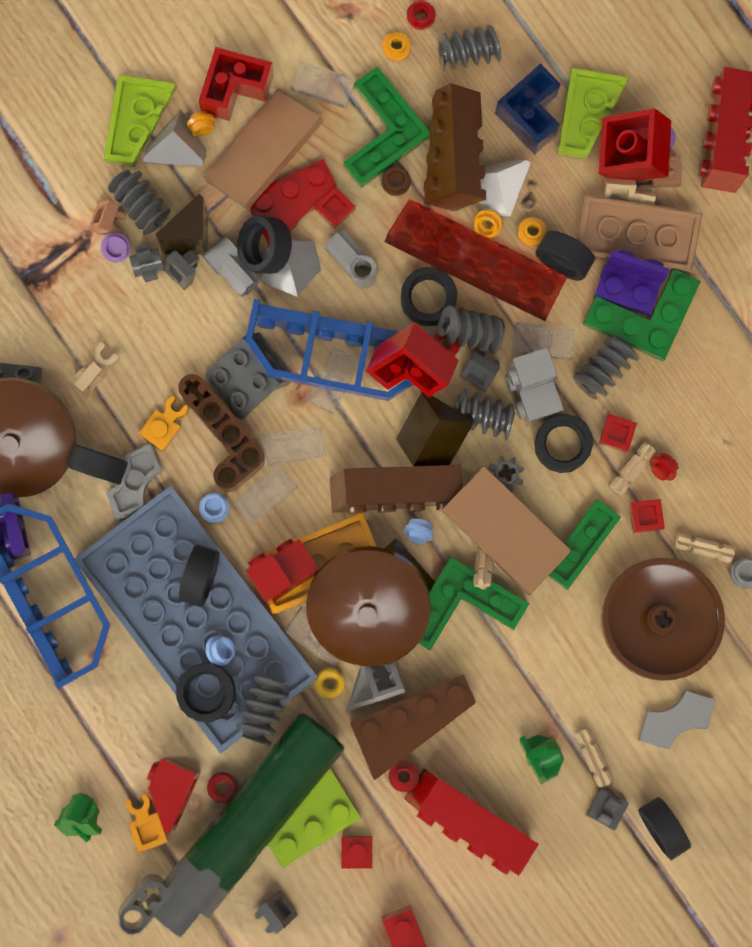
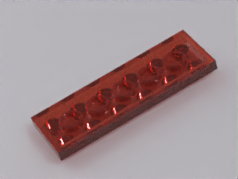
M411 199L407 201L384 241L543 321H546L567 279V276Z

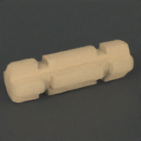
M646 442L641 444L636 451L637 454H634L619 472L620 476L615 477L612 481L610 488L616 494L623 495L629 488V483H633L647 465L646 461L649 462L655 455L656 450Z
M682 533L678 534L675 540L676 550L684 552L690 550L692 554L711 559L717 557L719 561L727 563L732 562L735 554L733 546L725 544L720 546L718 542L698 537L692 539L690 535Z
M481 549L476 552L475 573L477 574H474L473 584L475 587L484 590L491 585V572H493L494 562Z
M583 728L577 731L574 736L578 745L582 746L581 752L590 772H594L593 778L598 787L609 785L613 782V778L609 770L605 769L607 765L597 743L593 742L594 736L591 730Z

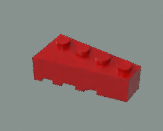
M724 67L720 75L714 77L711 94L716 95L714 104H710L708 109L707 121L711 122L710 132L706 131L702 148L707 149L706 159H702L700 162L698 177H703L701 184L703 188L736 193L749 176V166H746L748 156L751 154L752 143H747L746 140H749L752 132V116H749V112H752V71Z
M425 768L419 774L417 786L409 791L404 798L405 801L419 811L416 817L431 827L434 822L443 826L444 829L441 833L456 843L460 838L469 843L466 848L481 859L486 854L494 860L491 865L505 875L512 871L520 876L539 845Z

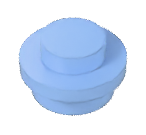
M219 493L207 494L202 498L199 505L201 516L210 523L223 521L228 516L230 510L228 500Z
M411 519L404 528L405 535L408 536L411 542L416 544H425L426 541H431L434 536L432 531L433 525L425 520Z
M221 635L213 636L206 644V655L212 664L219 667L224 666L233 659L235 647L229 638Z

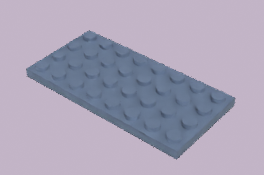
M171 485L74 558L80 569L175 694L178 681L186 670L200 663L212 664L206 655V644L211 637L221 635L233 642L235 647L233 659L227 665L220 667L228 672L235 684L236 698L234 704L223 718L213 722L196 721L220 754L242 738L240 735H243V732L236 725L237 723H247V720L241 716L242 711H252L245 704V701L256 700V697L250 692V688L261 687L254 680L255 676H263L290 686L283 687L282 689L289 695L288 699L278 700L282 705L286 704L318 679L311 667ZM196 544L218 550L220 554L209 596L202 607L180 601L178 598L183 572L189 555ZM203 674L196 677L190 683L188 698L196 709L211 711L221 704L224 698V687L217 677Z

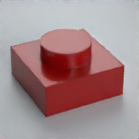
M334 186L314 206V210L330 226L336 229L356 210V206Z
M608 414L598 444L627 453L637 423Z
M661 499L629 503L633 533L665 529Z
M372 836L341 837V869H372Z

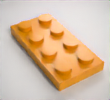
M363 513L298 538L319 569L330 558L344 550L361 546L377 547ZM274 548L264 552V554L268 556L272 553L274 556L278 551ZM314 576L269 605L272 614L275 615L307 602L309 588Z

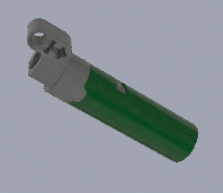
M300 713L165 880L157 874L146 875L127 896L118 909V922L123 932L132 935L138 934L155 917L171 932L182 937L200 913L210 918L256 861L262 850L268 846L345 750L344 745L312 717H309L306 713ZM158 886L159 895L151 894L147 899V888L154 889ZM145 900H146V904H147V908H148V909H146V907H145L144 904H143V902H144ZM136 910L141 914V917L137 922L129 923L124 919V915L128 911Z

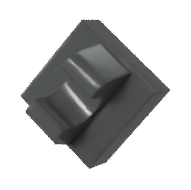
M175 250L166 257L164 271L185 290L193 283L195 269L198 266L196 262L200 258L192 250L183 256Z
M480 351L472 355L460 377L486 392L501 367H499L500 362L497 359L491 362L484 357L486 352Z
M600 788L586 815L615 831L629 803Z
M279 890L258 907L255 917L259 919L264 916L270 924L265 931L267 933L275 931L277 934L298 916V913L281 890Z

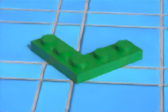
M378 66L354 83V88L388 129L343 162L344 168L360 188L364 187L430 138L429 130Z
M674 269L650 320L596 296L583 325L610 338L616 335L626 341L632 348L663 362L701 281Z
M596 499L564 542L571 552L548 577L568 590L620 520L621 516Z
M450 557L429 593V623L418 644L431 651L461 599L511 630L515 629L529 603L494 582H491V585L484 590L475 587L473 579L474 574L477 573Z

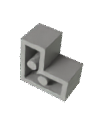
M546 347L513 358L507 369L508 374L505 375V380L509 391H515L518 402H515V409L519 419H524L528 426L555 415H560L564 409L554 383L557 373L548 348Z

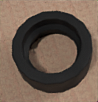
M260 215L250 217L239 231L237 240V252L241 264L251 272L264 274L277 273L284 268L290 258L292 249L291 234L288 226L281 219ZM267 229L270 246L266 258L262 260L259 253V242L263 231Z
M549 230L535 250L538 259L549 269L576 281L583 280L595 262V256L589 248L577 239L559 231Z
M423 267L413 271L405 279L401 288V306L404 314L412 322H416L421 326L438 325L445 307L450 305L456 306L457 289L453 279L446 272L436 267ZM433 280L444 288L446 302L438 312L426 314L414 307L411 293L419 282Z
M569 414L555 415L546 420L538 430L534 442L535 454L540 463L551 471L558 473L572 472L581 467L591 455L593 448L592 433L587 424L576 416ZM565 426L572 428L580 437V452L569 461L556 460L547 450V436L551 430L557 427Z
M74 444L66 467L120 485L128 462Z
M198 544L193 547L180 583L178 595L180 601L200 607L205 604L218 567L220 556L218 550Z
M200 663L190 667L181 675L176 686V699L180 709L187 717L198 722H213L223 718L231 710L236 698V687L232 677L225 669L214 664ZM203 674L217 677L224 687V698L221 704L211 711L196 709L188 698L190 683L196 677Z
M660 797L655 798L638 809L647 830L668 859L673 860L691 848V843L683 827Z

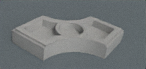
M152 443L123 454V458L128 462L122 483L120 485L117 484L106 493L118 522L127 519L145 505L144 496L148 484L156 475L163 472Z
M684 691L679 701L672 708L662 712L647 711L639 741L669 750L675 738L682 732L692 728H708L715 699Z

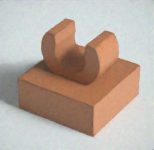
M670 155L668 177L651 179V185H654V187H680L682 184L681 155Z
M110 200L98 202L88 230L97 234L122 233V230L114 226L113 221L115 218L121 221L126 220L127 216L123 212H117L119 207L117 203Z

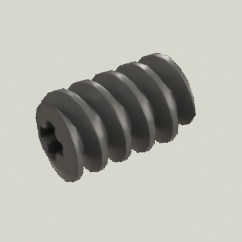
M488 25L485 33H483L480 27H476L473 36L470 30L465 29L462 33V38L457 31L452 32L450 39L446 33H441L438 43L440 67L444 71L446 62H449L452 69L455 70L457 60H460L464 68H467L469 58H472L475 66H478L482 56L486 63L490 64L491 55H495L497 61L500 62V42L493 26Z
M125 170L111 180L107 189L110 193H115V200L122 202L121 207L124 211H129L128 216L131 220H136L135 224L138 229H143V235H148L165 222L171 209L169 207L162 210L159 209L164 200L162 198L152 200L157 192L155 189L145 191L150 184L148 180L138 182L142 176L141 171L131 173L130 170Z
M450 305L446 306L443 310L437 331L440 337L445 335L447 344L451 345L456 340L457 345L463 347L467 342L469 349H474L478 346V350L485 351L488 348L489 352L494 354L499 350L503 340L505 323L503 319L496 315L489 316L483 312L467 311L464 308L457 309Z
M613 335V338H607L604 342L605 347L600 346L597 349V355H592L589 358L590 364H583L581 367L582 373L576 372L573 376L575 383L593 399H597L596 393L604 396L608 394L604 388L605 384L611 387L616 385L611 378L613 375L620 379L623 377L619 369L620 367L630 370L631 366L627 361L628 358L636 362L639 360L633 348L616 335Z
M464 388L457 395L454 409L475 420L470 430L474 431L478 424H481L482 434H486L489 428L492 427L493 437L497 438L501 431H504L505 441H507L515 415L514 404L510 402L503 409L502 400L498 399L492 406L491 397L488 395L482 402H479L478 392H475L468 399L467 389Z
M255 676L254 680L261 687L250 688V692L256 697V700L245 701V704L252 711H242L241 716L247 720V723H237L236 727L243 732V735L240 736L271 746L272 742L265 735H275L276 730L269 724L280 722V718L274 714V711H284L285 707L278 700L289 698V695L282 689L283 687L290 686L263 676Z

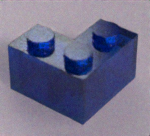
M541 63L497 102L495 114L534 155L556 136L560 126L547 112L545 107L557 97L561 84Z

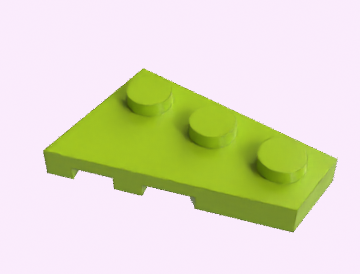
M577 68L571 69L557 155L581 159L588 157L602 130V117L610 115L629 77Z
M118 75L104 153V161L106 163L135 166L177 88L176 83Z
M331 768L268 844L282 869L361 818Z

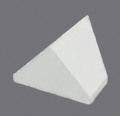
M512 160L485 166V177L480 179L481 189L486 190V200L479 202L483 209H492L500 216H511L530 166L529 161Z

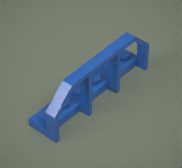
M254 299L245 340L269 378L384 401H390L414 385L406 379L388 392L361 387L368 346H374L376 350L378 345L399 331L372 326L373 322L368 321L364 325L319 316L318 311L308 314L260 304V300ZM256 323L258 327L272 330L275 326L286 328L288 333L294 335H304V332L309 333L301 374L272 368L253 340ZM315 337L324 341H333V338L345 340L347 345L362 347L355 385L307 376Z
M7 504L0 508V517L8 512H13L47 522L60 545L15 571L11 569L15 566V563L7 550L2 552L0 549V583L5 587L26 626V631L31 635L59 689L98 667L110 629V623L53 518L49 515ZM64 553L86 596L44 618L37 604L31 606L26 595L30 591L23 578H16ZM90 601L103 626L92 663L74 673L66 658L60 660L55 650L59 647V644L51 630L45 632L43 626Z

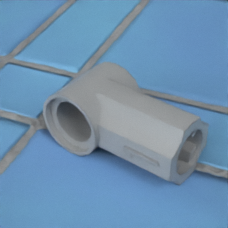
M344 230L334 235L325 245V249L351 277L354 285L362 289L373 286L377 280L375 261L370 256H367ZM360 267L371 269V273L366 277L358 276L356 271Z
M224 236L202 254V257L216 274H221L229 285L243 297L254 290L261 280L254 272L247 270L241 264L237 252L238 249Z

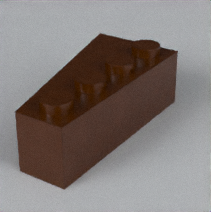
M450 83L435 90L432 98L433 116L429 127L430 146L426 156L428 166L423 190L425 192L424 204L456 211L486 200V190L481 189L480 179L485 177V167L479 164V154L484 150L483 140L478 137V131L482 127L481 93Z
M461 465L344 468L330 477L332 513L348 512L349 514L366 513L368 510L389 513L395 512L399 508H407L408 512L424 511L426 510L425 507L436 506V510L441 511L463 488Z
M464 674L350 722L374 781L476 703Z

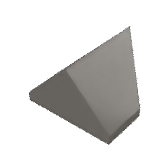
M181 110L148 145L144 155V163L203 166L206 158V149L198 136H193L191 130L187 129L186 123L188 120Z
M291 240L292 249L285 267L277 273H261L263 284L266 283L298 297L316 274L321 271L314 241ZM269 248L260 252L262 260L266 258Z
M395 662L380 666H360L346 712L405 693Z

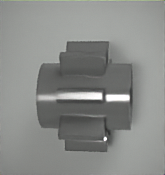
M149 243L135 246L136 254L129 256L134 276H143L145 282L159 279L157 272L164 270L159 249L151 250Z
M500 456L498 467L490 464L488 468L494 472V476L512 493L513 483L517 485L523 484V480L518 478V474L524 471V467L517 468L514 464L516 461L515 457L509 462L505 461L503 456ZM502 468H505L507 472L512 471L513 475L509 481H506L505 477H499Z

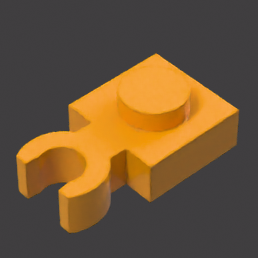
M171 396L166 401V411L164 414L155 410L138 433L162 452H165L181 430V427L175 423L176 420L184 418L189 412L187 405H184L178 412L172 410V406L177 400L174 396Z
M147 793L142 795L144 805L141 809L134 807L132 799L126 801L128 811L136 817V821L128 824L138 853L169 842L158 814L150 815L151 799Z

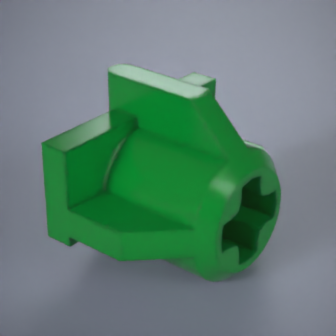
M538 734L529 739H526L525 736L519 738L526 756L527 765L531 766L540 785L557 777L564 761L557 742L554 739Z
M83 793L72 795L69 804L62 809L54 826L65 836H79L85 842H88L92 835H100L102 829L97 825V817L100 810L95 799Z

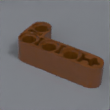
M195 374L186 375L181 379L178 386L179 393L184 402L230 454L215 468L213 473L214 481L222 491L234 492L264 467V452L200 376ZM190 385L198 388L200 395L203 397L201 402L193 393H189L188 387ZM210 406L220 408V415L215 419H207L205 417V411ZM234 428L240 431V436L236 441L227 442L224 440V433L228 429ZM248 451H255L259 454V460L253 465H247L243 462V456ZM226 470H232L236 473L234 482L227 485L221 483V474Z

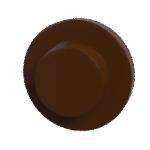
M401 167L387 169L381 179L383 190L391 196L405 194L411 183L409 173Z

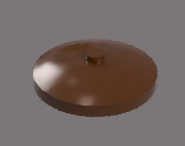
M0 378V495L13 493L18 497L37 495L55 485L67 471L66 465L73 445L76 444L75 425L65 404L47 387L24 378Z
M355 547L336 554L317 571L308 592L307 618L315 638L331 655L353 665L380 666L404 657L420 642L429 623L430 596L423 576L405 557L381 547Z
M654 558L629 567L614 580L603 601L601 626L609 650L622 666L643 678L669 681L694 674L712 659L723 638L725 613L717 589L704 573L696 567L677 559Z

